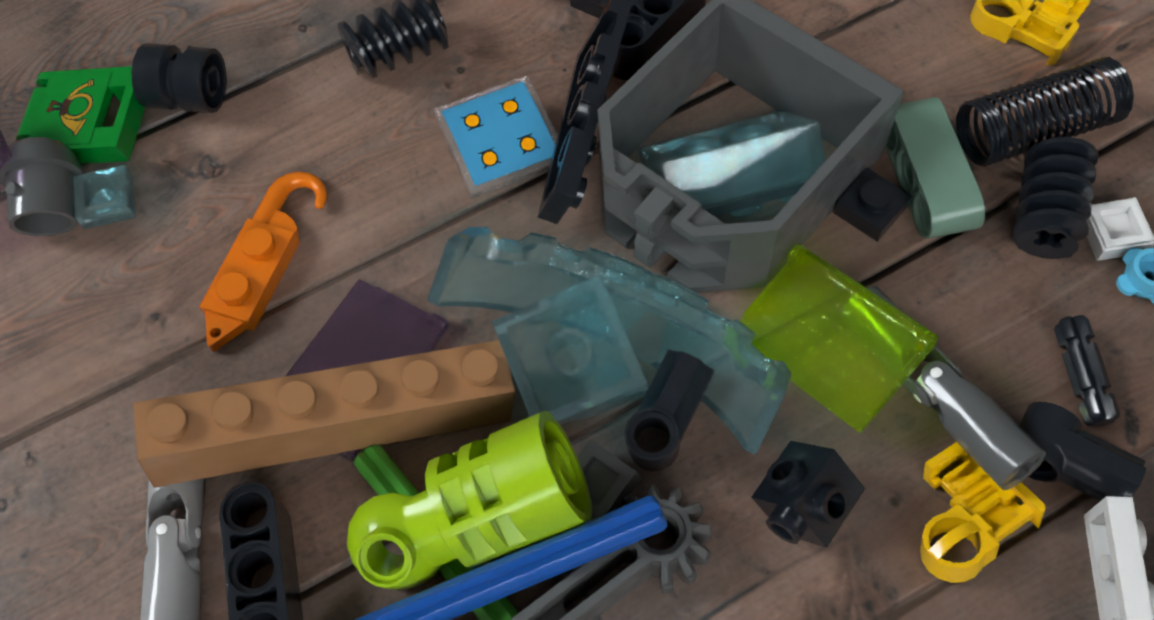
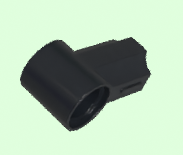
M668 349L638 411L628 420L625 429L628 453L633 462L641 469L652 472L661 471L671 466L678 457L680 443L714 375V369L704 364L701 359L683 351L678 352ZM653 427L662 429L670 438L669 443L663 450L649 453L638 447L636 441L642 431Z
M1033 402L1028 405L1019 426L1046 452L1045 459L1028 476L1029 478L1042 482H1055L1059 480L1099 501L1106 496H1133L1147 469L1144 467L1145 460L1081 430L1082 424L1080 419L1064 407L1048 402Z

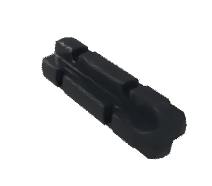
M1084 315L1065 317L1055 326L1054 331L1059 347L1067 350L1062 356L1074 394L1077 398H1082L1083 400L1082 403L1078 404L1083 422L1089 427L1105 426L1114 423V420L1120 416V410L1115 395L1106 391V389L1112 386L1097 343L1090 342V339L1095 337L1090 321Z

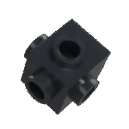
M790 441L779 458L769 467L765 478L751 498L768 516L766 520L768 528L781 539L792 544H798L800 540L827 548L864 492L865 487L835 449Z

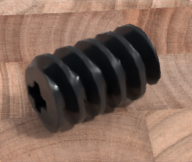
M401 0L393 1L392 17L384 8L378 7L374 9V25L364 14L356 16V32L345 21L338 23L341 40L357 75L359 76L358 69L363 67L372 78L377 77L376 61L379 60L390 71L395 70L394 54L397 53L408 64L412 63V47L417 46L426 57L430 56V40L435 39L444 50L449 48L446 26L435 0H428V2L426 0H409L410 10Z
M1054 137L1040 141L1029 149L1024 159V172L1021 178L1022 188L1019 191V206L1016 209V224L1013 228V241L1019 249L1030 255L1049 259L1068 258L1078 251L1079 244L1077 242L1083 240L1089 234V222L1087 219L1091 216L1092 204L1090 203L1094 195L1092 183L1096 179V168L1094 166L1098 163V150L1093 144L1073 137Z

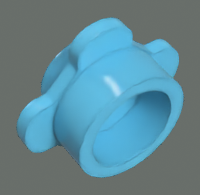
M1132 248L1123 256L1126 268L1124 274L1120 275L1116 280L1117 288L1124 295L1148 298L1154 304V248L1144 250Z

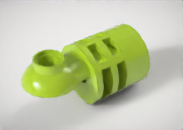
M545 410L489 434L487 439H478L460 447L457 452L452 454L445 453L429 460L425 471V491L414 496L398 493L373 496L357 508L350 520L347 548L353 565L363 578L374 586L396 591L417 588L434 577L441 565L458 559L469 569H476L491 560L509 555L525 546L535 544L591 520L592 502L581 464L570 440L554 416ZM382 540L392 541L397 544L403 551V555L389 552L384 547Z

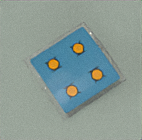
M527 75L433 109L451 157L455 159L471 199L549 170L557 133Z

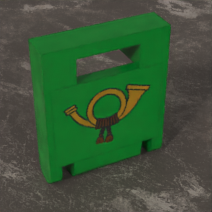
M132 66L40 72L36 80L37 88H34L16 140L31 137H45L58 140L75 153L80 164L130 161L145 107L139 104L133 91ZM112 94H114L121 102L114 125L102 127Z

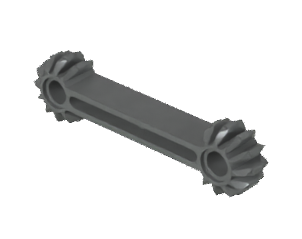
M652 484L647 488V496H654L660 502L667 520L666 529L677 540L675 545L666 550H655L649 547L642 539L585 563L510 620H596L652 576L660 577V588L664 594L673 591L674 573L683 582L691 585L696 581L697 577L693 564L707 565L711 556V551L702 543L711 540L713 534L712 526L697 522L702 516V505L700 502H695L682 508L683 491L679 487L674 488L670 492L668 500L660 499L658 487ZM630 493L624 499L625 505L639 500L637 496ZM625 562L632 563L570 612L564 609Z

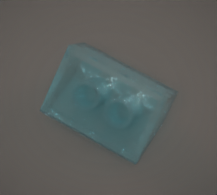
M783 110L638 148L643 165L701 203L702 208L713 216L728 212L732 216H744L760 211L762 209L761 203L780 199L781 202H789L825 162L819 122Z

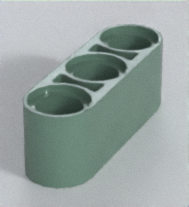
M937 97L900 103L885 149L901 189L912 195L908 207L919 234L924 239L980 229L985 220L984 200L941 100Z

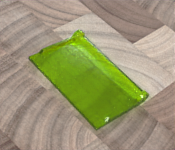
M801 244L792 248L788 254L786 265L744 312L742 320L730 332L734 339L860 434L925 359L938 341V335Z

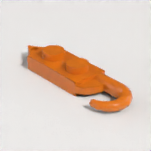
M297 171L277 178L266 191L252 219L247 218L199 306L205 315L207 346L212 352H216L246 329L255 331L300 243V232L294 220L286 213L280 211L287 197L295 189L309 188L315 193L314 205L317 209H323L327 201L326 186L314 174Z

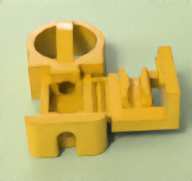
M976 0L970 18L974 28L981 34L995 38L1004 44L1011 38L1031 46L1049 57L1046 65L1053 66L1060 59L1063 51L1067 50L1079 28L1077 21L1088 8L1091 0H1044L1042 3L1037 0L1035 2L1034 0ZM998 5L1010 11L1012 16H994L987 12L984 6Z
M957 442L925 462L923 479L934 490L941 486L953 498L949 504L952 508L945 513L933 517L925 525L920 546L921 560L926 569L938 579L950 583H959L975 578L983 567L996 559L1001 540L1028 521H1031L1037 528L1040 527L1046 509L1045 504L1022 482L1009 490H1002ZM1019 498H1021V500L1024 503L1021 506L1017 503ZM942 533H947L942 538H940L932 547L930 546L931 540L935 536ZM964 538L970 540L977 550L976 556L966 562L953 563L941 558L950 548Z

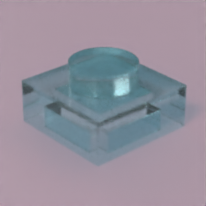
M125 165L73 176L75 219L83 229L136 218L133 176Z

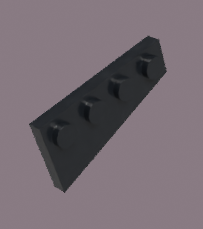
M609 0L577 55L538 218L558 224L569 207L576 209L582 201L587 187V178L582 177L584 167L592 157L597 142V136L594 135L598 123L597 110L606 102L605 95L632 6V1Z

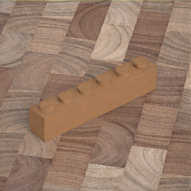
M503 340L133 402L137 461L152 486L156 488L363 449L370 445H385L511 421L515 388Z

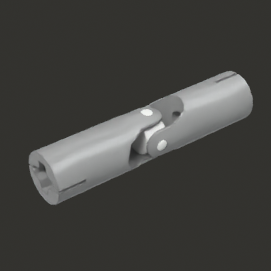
M205 478L156 488L152 486L148 479L146 545L148 551L145 556L142 578L140 620H200L201 568L198 558V547L202 539ZM185 505L186 520L175 519L170 516L173 510Z

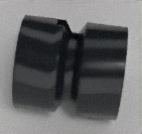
M144 43L137 49L133 59L131 76L133 91L140 105L146 108L167 110L180 107L185 111L215 113L220 109L226 93L227 73L224 59L217 49L188 46L184 53H182L181 49L176 45Z

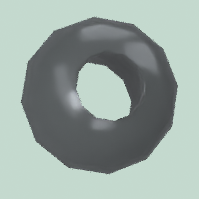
M45 137L24 138L14 141L0 155V184L6 187L9 227L19 234L55 236L69 232L77 226L74 187L83 180V173L75 153L62 142Z

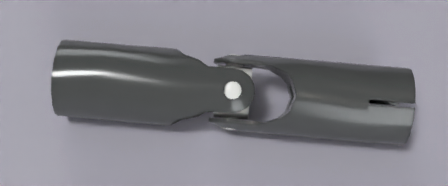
M871 286L860 291L859 296L856 294L849 300L840 314L841 323L918 402L927 408L932 407L938 413L944 430L1002 490H1009L1015 487L1040 466L1046 457V452L983 390L964 379L959 367L878 287ZM928 361L929 363L922 368L921 375L915 382L906 371L914 364Z

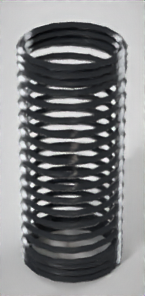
M1101 57L1085 62L1082 65H1076L1074 68L1060 70L1058 73H1052L1049 76L1036 78L1033 81H1027L1015 87L984 95L982 98L965 101L960 105L956 115L958 140L968 159L978 166L986 167L987 165L1001 162L1005 158L1010 159L1012 156L1027 153L1031 147L1040 141H1044V136L1046 140L1054 137H1076L1079 134H1085L1096 128L1100 129L1104 126L1123 121L1129 116L1133 108V84L1125 68L1111 57ZM1096 68L1105 74L1114 90L1116 108L1113 117H1111L1112 99L1110 90L1105 80L1095 70ZM1094 75L1100 81L1105 91L1107 113L1104 111L1101 92L1093 80ZM1069 84L1072 86L1071 91L1068 89ZM1060 87L1063 89V95L1060 92ZM1052 90L1055 92L1056 101L1052 95ZM1044 93L1047 95L1048 105L1044 99ZM1036 97L1039 99L1040 109L1035 101ZM1077 97H1078V99H1079V101H1080L1081 109H1080L1079 103H1078V101H1077ZM1028 100L1031 102L1032 113L1027 105ZM996 102L999 103V109L995 106ZM1019 102L1023 106L1024 117L1019 109ZM1011 106L1015 110L1016 121L1022 133V140L1018 135L1016 121L1011 113ZM972 107L975 108L973 120L975 135L983 152L989 158H987L981 153L972 136L970 127V113ZM1003 110L1007 114L1008 124L1014 136V143L1010 138L1008 127L1003 117ZM979 113L982 116L983 131L991 147V152L988 151L980 134L978 124ZM1087 113L1090 116V121L1086 118ZM1078 115L1082 119V123L1078 121ZM1070 117L1073 120V126L1070 124ZM1061 119L1065 123V129L1061 125ZM1053 122L1056 125V131L1053 128ZM1035 123L1039 129V135L1036 132ZM1044 123L1048 127V133L1044 129ZM1026 124L1031 132V138L1027 134Z

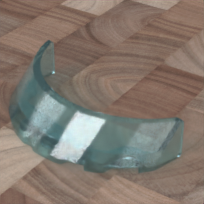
M469 227L450 237L445 245L427 299L428 302L439 307L463 306L495 309L556 323L611 344L656 369H659L668 349L678 352L683 351L699 358L704 364L714 369V375L701 401L726 424L739 441L741 447L754 455L757 454L780 407L792 375L783 361L766 358L751 344L756 333L738 319H726L710 311L707 307L709 300L667 277L650 272L644 267L591 247L586 251L573 250L559 243L556 237L531 232L520 240H511L494 234L490 231L489 227Z

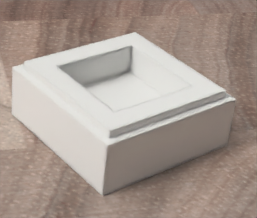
M1136 197L1092 204L1091 216L1087 219L1089 222V234L1086 238L1096 261L1123 257L1132 248H1140L1142 250L1154 248V235Z

